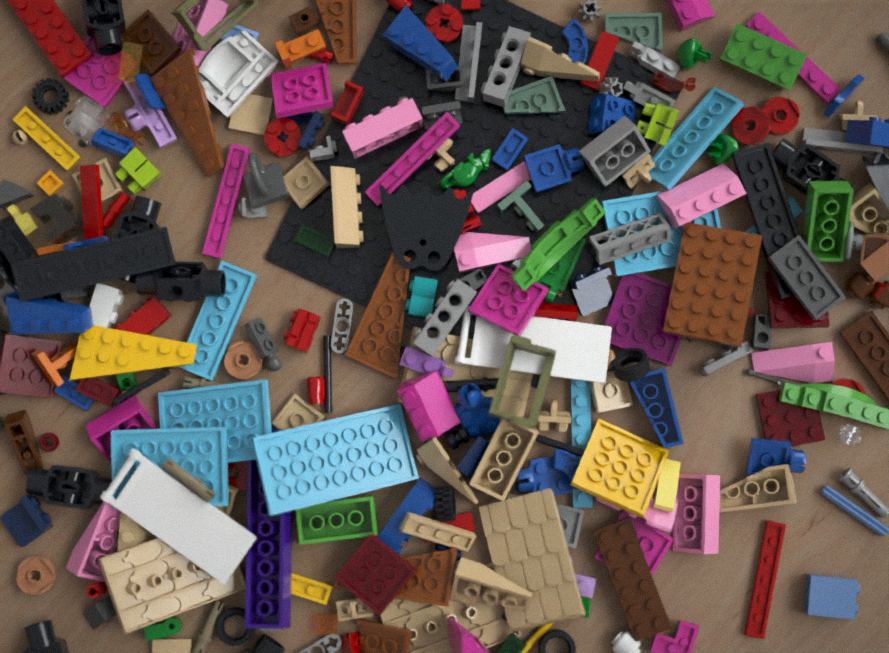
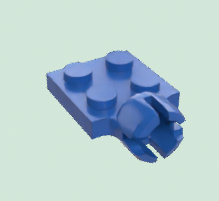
M559 144L523 156L535 193L572 181L571 173L580 171L584 167L583 158L575 160L581 155L578 148L564 151Z
M474 383L470 384L472 392L467 384L462 386L457 395L460 403L455 405V411L468 438L495 433L501 419L489 416L493 401L492 396H483L480 388Z
M751 438L745 472L746 476H751L767 467L786 464L789 465L791 473L804 472L805 467H802V465H806V455L803 450L791 449L790 441Z
M554 456L528 460L529 467L520 469L515 479H524L523 483L515 484L517 492L520 493L529 491L534 493L549 488L553 490L554 496L573 493L567 475L561 470L553 468Z

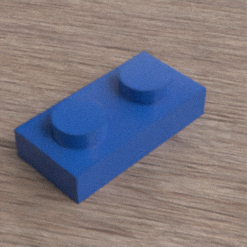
M101 127L91 139V145L122 158L134 148L135 141Z
M512 128L492 158V162L508 171L529 138Z
M63 375L62 380L64 383L59 387L56 386L54 392L88 411L94 399L75 391L79 383L75 380L71 381L70 377Z

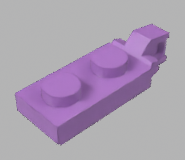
M406 346L399 363L423 374L437 370L440 377L444 375L451 378L454 373L453 369L445 367L447 362L442 361L443 359Z

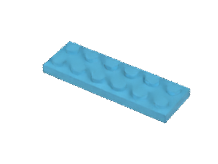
M714 86L670 136L666 146H662L651 158L655 163V166L649 171L652 181L670 191L744 106L743 102Z
M222 260L218 270H224L226 276L224 297L205 298L187 340V343L198 345L194 364L177 366L211 381L216 376L258 276Z

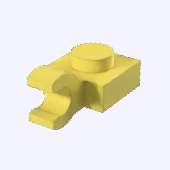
M14 204L7 208L26 237L39 229L28 212L22 214Z

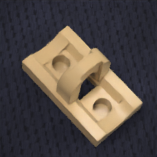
M857 100L854 103L853 114H838V119L841 120L842 130H847L848 120H869V117H877L878 115H863V102Z
M451 139L446 140L427 159L429 160L436 154L439 159L434 166L440 172H443L448 167L451 168L455 164V160L446 153L452 146L453 141Z
M647 154L635 163L633 167L621 174L630 189L641 179L646 183L652 180L649 171L655 166V163L652 161L650 154Z
M551 400L550 410H540L537 421L538 430L547 431L549 430V422H556V431L566 432L568 423H571L570 412L557 411V400Z
M359 598L336 601L338 621L374 616L373 610Z

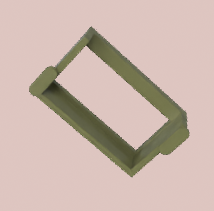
M184 0L171 14L180 22L196 45L197 50L208 51L214 43L252 11L259 2L258 0H243L242 3L203 37L185 14L200 0Z
M512 335L489 416L535 429L556 357V350L531 344L529 338ZM516 349L546 357L529 419L498 411Z

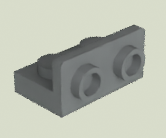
M460 101L422 107L425 130H429L446 112L461 125Z

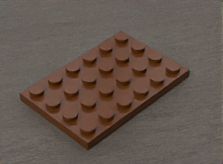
M686 223L684 225L663 333L741 347L762 235Z

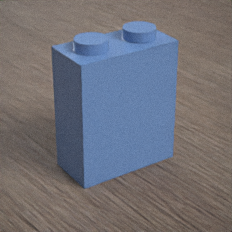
M806 574L803 613L855 620V615L858 614L856 597L860 593L858 580Z

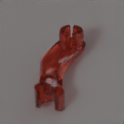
M658 72L654 75L653 81L658 87L668 92H673L683 88L687 91H693L695 89V84L693 83H695L696 79L688 78L683 82H673L664 77L663 73Z

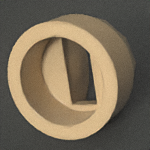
M16 130L12 135V139L17 145L23 146L28 143L29 136L23 130ZM17 134L20 135L22 141H19Z

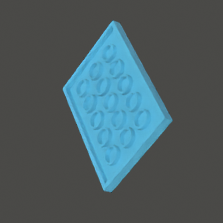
M664 191L601 202V206L606 212L603 215L606 231L658 213L662 214L670 226L671 241L613 260L615 277L676 267L684 225L673 230L656 196ZM718 209L689 222L721 228ZM656 221L651 223L650 225L657 226L661 223L659 221ZM642 228L633 229V231L637 232L643 230ZM624 234L615 235V237L619 238L625 236Z
M268 380L158 393L160 429L227 427L228 463L256 460L251 438L272 433Z
M227 427L111 430L112 481L128 459L129 452L133 448L169 475L171 474L163 469L162 465L165 461L168 463L167 459L171 458L196 479H201L205 486L216 493L213 499L210 498L211 502L209 503L211 505H229ZM138 460L134 462L114 492L113 497L115 499L118 498L140 465Z

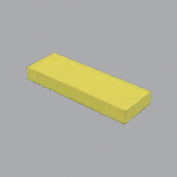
M666 459L657 481L653 508L673 513L681 462Z

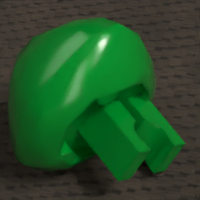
M689 38L680 44L677 49V59L681 67L686 71L695 67L698 61L706 63L707 59L710 60L712 52L703 49L697 38Z
M719 134L707 147L708 155L716 166L724 164L732 157L731 154L739 148L738 142L729 135Z

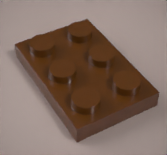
M149 9L121 34L153 75L162 70L182 51V48Z

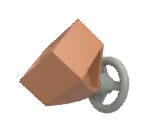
M850 222L845 248V260H850L852 249L861 250L860 264L876 281L889 271V235L879 233L865 234L864 236L860 234L853 235L854 223Z

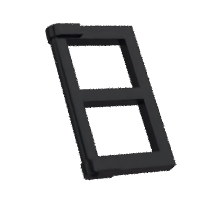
M162 369L160 373L123 395L113 398L116 405L121 404L167 377L171 372Z

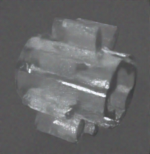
M847 423L846 426L840 425L836 433L840 435L838 440L849 447H852L853 443L859 444L863 437L859 435L860 429L850 423Z

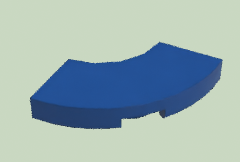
M572 18L561 35L567 41V55L572 62L578 61L585 64L588 54L586 34L582 26Z
M860 74L854 77L824 111V114L828 118L831 117L865 78Z
M554 449L553 468L561 470L566 474L571 484L580 460L567 451Z

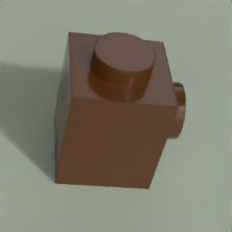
M309 6L289 16L298 37L319 28L318 21L320 19L316 11H311Z

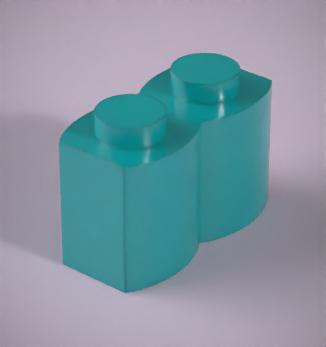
M415 276L414 280H410L409 291L412 292L411 299H407L405 310H409L408 315L426 318L430 312L432 313L438 280Z

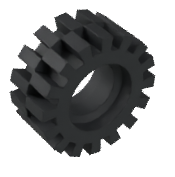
M46 78V81L42 79L40 84L38 82L35 84L37 86L36 89H32L34 94H31L34 99L32 100L38 109L49 115L51 113L54 115L58 114L57 111L62 112V108L67 107L66 102H69L67 97L69 93L66 91V87L56 79ZM48 90H55L57 92V99L53 103H46L44 101V94Z
M453 486L436 487L435 505L438 521H455L456 500Z

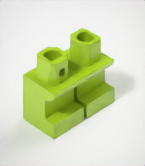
M646 103L642 113L652 118L650 123L639 120L637 128L641 134L645 135L644 138L666 146L679 110L657 103V105Z
M136 147L119 163L121 167L115 173L122 182L130 175L134 178L127 187L135 195L143 189L147 191L152 183L163 177Z

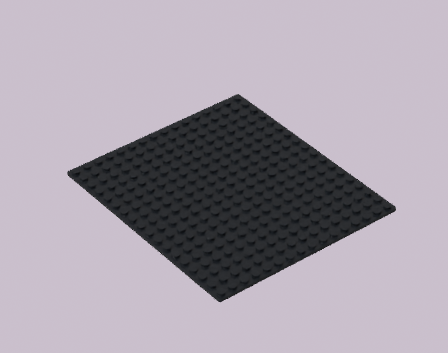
M411 0L414 4L410 10L426 27V16L438 4L431 0ZM444 0V4H450L460 12L463 18V25L476 26L477 22L482 23L474 103L460 101L462 124L449 138L453 143L446 152L455 160V164L451 168L448 167L443 172H440L434 166L439 159L434 154L391 195L396 194L400 187L405 185L412 195H419L424 187L428 186L434 196L440 197L447 189H442L438 183L461 162L467 163L466 158L471 153L474 154V158H477L484 150L491 149L488 169H482L471 185L467 187H450L452 191L457 189L460 191L465 190L468 195L470 191L475 193L524 162V155L559 144L564 151L578 148L580 151L599 135L588 134V122L590 119L592 97L602 94H599L600 88L596 91L581 85L582 80L553 77L565 108V113L505 114L501 106L483 101L482 85L488 81L489 67L491 65L494 66L495 52L497 48H501V37L504 32L507 33L509 26L530 32L532 38L551 46V50L554 53H564L567 55L568 44L561 35L565 27L507 0H480V10L461 11V0ZM390 4L351 81L363 87L364 95L350 124H359L363 122L362 119L366 116L378 115L380 110L389 105L392 107L397 106L399 98L407 96L408 100L413 98L422 119V107L455 102L456 90H428L426 70L428 69L390 46L384 38L383 34L400 13ZM441 20L439 26L448 28L449 22ZM462 31L460 36L451 43L439 42L452 56L457 66H459ZM587 38L588 54L585 65L588 66L597 42ZM509 48V49H508V51H510V52L516 50L515 48ZM614 51L604 78L617 77L618 82L623 83L622 87H624L626 81L635 85L637 81L643 82L677 100L683 88L682 82L676 79L670 82L643 67L638 61ZM504 64L501 67L508 68L509 65ZM520 68L512 90L547 77L535 74L531 76ZM496 81L494 84L501 85L503 82ZM623 89V93L618 96L620 98L635 102L633 98L629 97L631 95V92ZM635 102L634 124L636 127L639 120L650 123L652 117L642 113L645 106ZM332 120L320 146L328 147L326 136H330L331 140L336 142L337 152H334L335 158L313 162L330 185L303 209L299 208L294 200L292 201L266 254V259L367 308L391 257L393 248L387 232L382 204L377 206L365 191L428 131L425 130L424 121L422 128L354 159L342 132L346 126ZM512 128H514L529 139L509 170L506 171L492 162V158ZM644 138L651 150L648 154L651 155L657 142ZM579 155L578 158L575 160L581 159L583 157ZM583 159L584 167L580 171L571 173V182L535 193L532 182L529 181L532 186L531 190L521 198L545 225L538 233L535 230L531 231L525 223L527 221L523 215L519 216L513 209L515 207L514 204L503 213L497 209V204L507 196L480 213H477L473 207L474 213L467 216L466 219L478 214L482 226L467 230L466 233L529 237L532 245L550 228L551 224L553 225L556 221L562 222L574 209L579 210L592 197L596 198L601 205V202L605 200L632 196L636 185L630 189L624 178L620 175L605 187L593 175ZM330 166L355 168L356 174H360V185H357V193H361V204H358V212H362L363 223H359V231H363L364 242H360V247L338 249L335 245L328 258L294 242L302 224L334 238ZM603 216L582 237L586 241L568 282L573 280L574 276L580 273L586 274L591 272V268L599 265L596 259V250L591 244L589 237L606 231ZM421 239L420 245L425 246L426 240ZM599 240L597 242L600 245L606 243L607 240ZM407 250L404 253L405 256L411 258V262L416 259V253L413 250ZM454 250L445 266L440 270H428L421 263V266L410 269L406 302L407 299H411L412 292L409 291L410 280H414L415 276L438 280L432 311L434 314L438 308L435 304L441 296L445 298L449 291L446 288L451 281L454 280L456 282L457 279H461L473 271L459 274ZM436 251L430 252L428 255L429 262L433 264L439 262L440 254ZM514 261L502 263L501 265L509 268ZM497 265L482 268L487 278L490 277ZM568 283L564 292L556 294L552 304L577 305ZM483 286L476 289L477 293L468 306H471ZM452 295L449 299L452 306H458L461 302L455 295ZM545 296V298H544V300L542 301V303H550V302L545 301V299H546V296ZM405 310L404 326L412 330L413 326L425 327L427 323L424 320L426 318L408 315L409 310ZM441 311L438 315L439 320L447 322L449 320V313ZM463 314L449 334L460 336ZM473 314L470 318L469 339L474 337L476 316ZM551 318V319H559V320H566V321H568V319ZM430 327L428 329L438 332V329L435 327ZM533 374L530 386L537 389L541 375Z

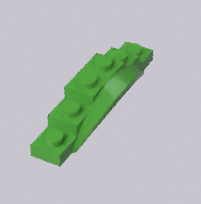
M592 197L579 210L574 209L562 222L556 221L530 246L532 250L520 261L522 265L510 275L520 290L525 291L532 283L537 282L606 213L596 198Z
M786 382L782 384L779 397L780 402L819 410L864 422L872 426L889 429V409L877 406L870 397L859 391L832 384L808 383L794 385Z

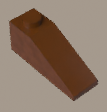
M26 410L8 414L4 427L24 474L29 473L32 467L43 469L33 426Z

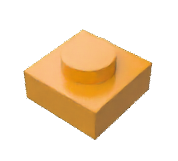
M49 170L36 182L50 197L65 185L52 170Z

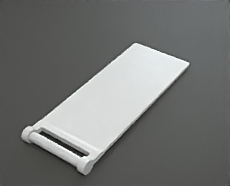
M467 306L463 312L458 354L455 356L454 363L502 369L510 337L513 334L477 316L471 358H465L472 315L468 310L470 306ZM536 316L531 318L521 337L529 338L531 344L556 350V357L550 376L605 383L612 327ZM516 349L510 371L541 375L546 357Z
M133 448L108 489L103 491L100 496L103 501L119 509L223 584L228 581L257 538L219 509L207 503L199 495L191 493L188 487ZM138 460L140 465L118 498L115 499L113 497L114 492L134 462Z

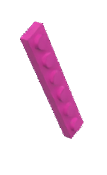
M760 12L745 26L800 51ZM806 57L797 77L828 104L841 88Z
M446 112L365 193L377 206H380L382 204L380 186L382 185L389 194H392L461 125Z
M234 144L230 146L202 252L203 255L222 259L250 148Z

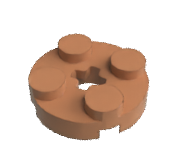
M239 341L228 348L224 358V365L230 375L237 379L247 380L259 373L263 367V359L260 358L254 344ZM242 355L249 358L245 366L244 364H239L240 356Z
M43 556L29 557L23 560L17 569L16 582L19 588L27 594H44L53 587L57 579L54 564ZM34 570L41 573L40 580L32 579Z

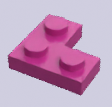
M679 620L674 638L660 633L655 634L649 651L653 653H691L699 626Z

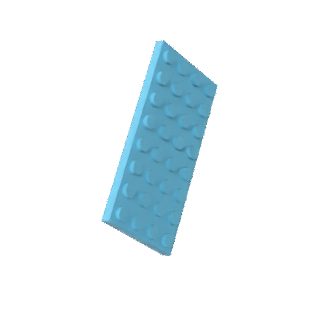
M401 404L251 438L269 516L419 479Z

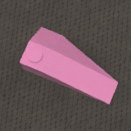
M467 232L460 234L454 248V254L459 274L479 268L498 265V263L502 264L515 261L516 259L519 260L524 258L532 248L530 247L529 237Z
M832 342L751 353L753 372L807 383L833 381L835 359Z
M653 492L643 518L647 520L646 524L671 533L678 506L677 499L673 513L653 508L656 492ZM596 497L597 501L616 510H621V508ZM626 511L629 514V516L633 518L639 517L635 514Z
M105 501L102 503L74 547L66 569L76 576L106 582L98 559L115 553L118 547L119 509H113L112 505Z

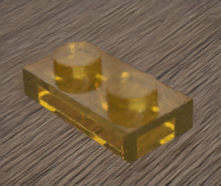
M123 42L118 80L136 83L134 76L139 74L143 51L142 44Z

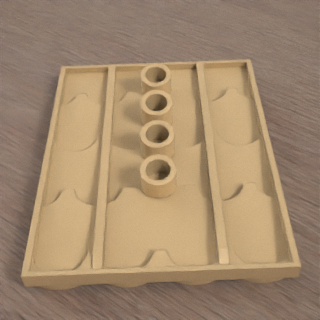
M413 326L409 347L427 353L414 344L416 339L413 336L419 327ZM427 331L428 336L431 338L438 336L437 331ZM448 334L434 354L435 357L447 362L445 367L454 370L451 378L444 375L441 376L445 388L446 381L483 379V377H487V379L499 378L501 369L455 364L454 361L455 356L458 354L460 336ZM467 339L465 358H471L473 339ZM404 367L401 384L424 374ZM517 371L509 372L498 411L524 417L533 374ZM480 390L483 396L494 397L495 390H488V392ZM458 392L448 393L455 407L456 404L460 403L457 397ZM398 395L397 401L403 403L400 396Z
M549 488L480 506L479 511L495 572L532 594L528 610L504 607L510 631L515 632L585 616L553 490Z
M159 538L98 559L119 623L121 624V629L125 634L246 589L240 565L237 566L228 581L223 584Z
M492 562L484 565L495 572ZM394 598L379 616L381 623L412 630L409 653H453L449 646L447 623L449 616L476 636L486 648L503 643L511 633L517 637L522 636L520 631H510L508 622L502 619L505 609L503 605L493 604V607H486L484 603H475V606L450 600L449 607Z

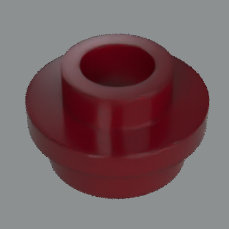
M45 433L41 436L40 447L44 451L52 452L58 448L59 438L56 434ZM48 439L53 440V444L51 446L47 444Z

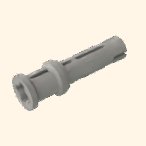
M850 467L840 474L838 480L840 482L843 481L850 488L851 493H857L881 518L889 514V508L865 486L864 480L859 479ZM867 496H869L874 502H876L878 506H876Z

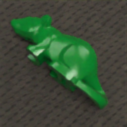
M491 149L484 150L477 158H474V154L471 153L466 158L467 163L461 162L438 183L442 189H447L452 186L467 187L471 185L482 169H488Z

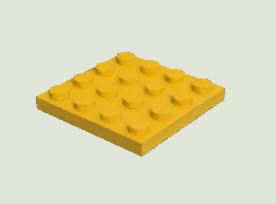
M598 419L570 485L643 518L669 450Z

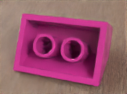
M665 0L680 32L715 17L708 0Z
M437 370L407 380L398 388L397 392L421 442L437 437L461 422Z
M136 395L86 424L90 439L109 462H111V430L158 429L146 407Z
M449 616L447 619L449 646L453 653H490L476 636Z

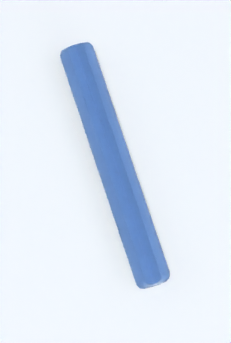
M825 485L820 493L880 536H885L888 533L889 528L830 486Z

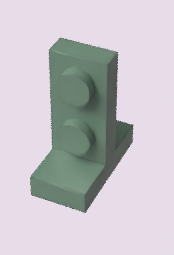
M526 181L497 204V209L503 213L514 204L515 207L513 209L519 216L523 215L527 220L525 223L531 231L535 230L538 233L545 225L521 198L532 187Z

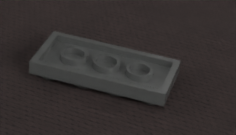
M800 235L767 258L813 321L820 318L846 298Z

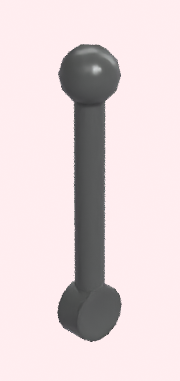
M752 369L746 370L748 376L753 375L775 382L778 386H782L783 382H785L783 379H775L753 372Z

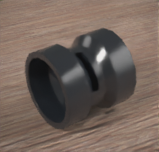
M462 425L457 426L454 431L444 433L453 450L458 448L460 444H466L470 441Z

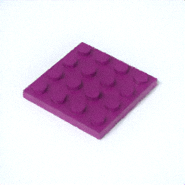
M640 273L621 276L604 326L612 327L610 345L621 349L640 348L647 353L649 359L672 366L682 336L663 333L672 285Z

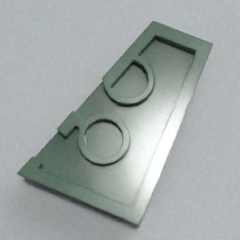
M605 13L606 33L632 43L638 42L662 52V13Z
M552 76L512 90L506 106L502 107L505 114L565 113V108Z

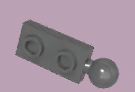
M262 318L246 323L244 326L260 358L267 357L268 359L267 368L273 372L280 370L282 361L274 356L279 351Z

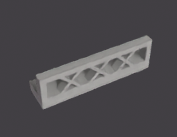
M477 22L476 26L463 25L459 66H464L465 86L456 89L455 101L474 103L482 33L481 22Z
M803 128L801 147L810 144L815 149L867 155H878L883 151L881 146L845 143L847 132Z
M661 213L589 237L591 244L596 250V259L599 265L671 241L670 226ZM656 221H659L661 223L657 226L650 225L651 223ZM635 228H642V229H643L642 231H639V232L633 231V229H635ZM617 234H624V235H625L624 237H621V238L615 237V235H617ZM599 240H607L606 243H603V244H600V245L598 244L597 241H599Z

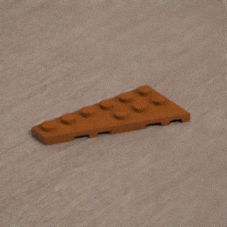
M316 0L338 65L357 64L356 0Z
M192 48L188 49L149 79L207 177H211L223 169L225 165L220 146L216 143L214 135L216 131L210 121L209 115L211 113L204 87L199 80L198 73L200 72L198 66L195 65L193 58L195 53Z
M393 251L345 355L397 379L410 269L403 268L398 263ZM404 255V259L411 262V258Z
M458 548L403 557L417 571L395 598L449 607ZM342 568L336 570V575ZM335 579L334 589L349 591Z
M363 618L356 619L357 626H360V643L363 644L364 653H409L412 630Z

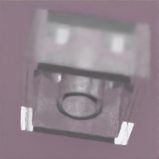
M84 95L82 99L79 98L76 101L72 114H68L65 117L63 128L70 135L90 146L91 139L98 129L103 127L110 115L104 107Z

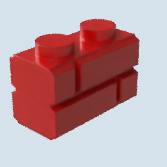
M298 308L297 312L294 311L290 322H293L291 329H287L283 337L286 340L285 344L308 353L321 316Z

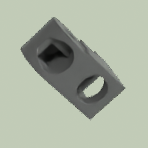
M479 268L459 280L476 291V289L486 283L488 278L482 268ZM455 295L457 299L461 301L460 297L458 295Z
M755 313L753 316L750 346L753 350L767 351L771 348L772 335L769 314Z

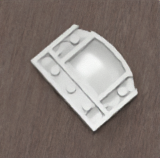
M241 31L242 34L229 36L220 42L206 56L199 68L200 73H198L201 85L204 87L206 98L226 117L231 116L242 106L241 104L271 74L279 62L246 31Z

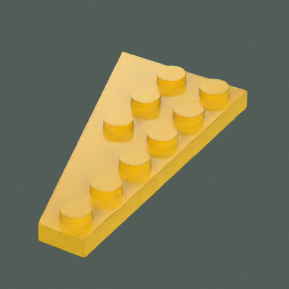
M93 325L87 331L80 332L70 380L194 364L198 345Z

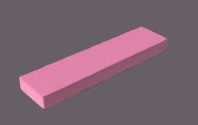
M522 162L473 193L471 204L477 213L482 212L509 195L524 182L531 181L525 162Z

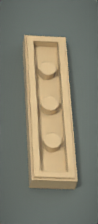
M407 512L399 527L401 532L452 548H458L465 552L470 550L477 537L474 532Z

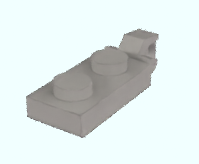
M634 42L629 50V54L636 57L640 65L672 82L681 67L680 64L638 42Z
M626 81L623 89L631 92L629 97L643 106L646 103L654 105L660 103L673 107L676 102L675 99L643 82L637 81L635 85Z
M748 341L744 342L741 347H737L735 352L729 350L721 355V359L717 361L711 359L704 363L705 367L701 371L704 376H708L752 353L753 349Z

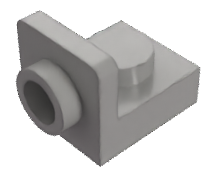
M326 136L328 147L316 146L313 150H309L312 162L335 158L334 152H337L335 140L332 141L330 136Z
M244 197L242 198V203H239V214H242L244 219L268 218L267 205L253 209L250 200Z

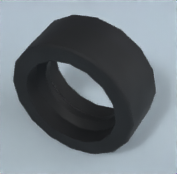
M640 348L621 350L615 354V359L611 361L615 377L625 382L639 380L646 376L650 370L647 353ZM638 362L636 365L623 367L626 364Z
M240 607L230 608L223 612L216 624L220 640L231 646L245 643L253 635L254 628H247L244 635L239 638H232L226 634L224 624L228 617L239 615L245 619V609Z
M550 630L539 641V653H546V644L554 637H560L567 642L568 653L576 652L575 642L563 630Z

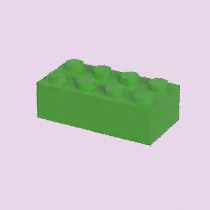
M737 23L720 60L790 91L807 54Z
M809 181L802 239L819 262H844L854 191L847 181Z
M374 495L332 500L296 509L300 545L368 537L372 532L375 535L379 534Z

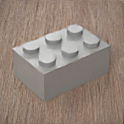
M623 116L579 152L593 175L606 187L650 153L651 150L636 125L626 116Z

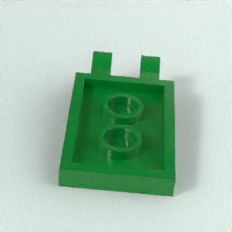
M581 238L537 281V283L549 289L545 301L552 303L557 291L564 292L586 239Z

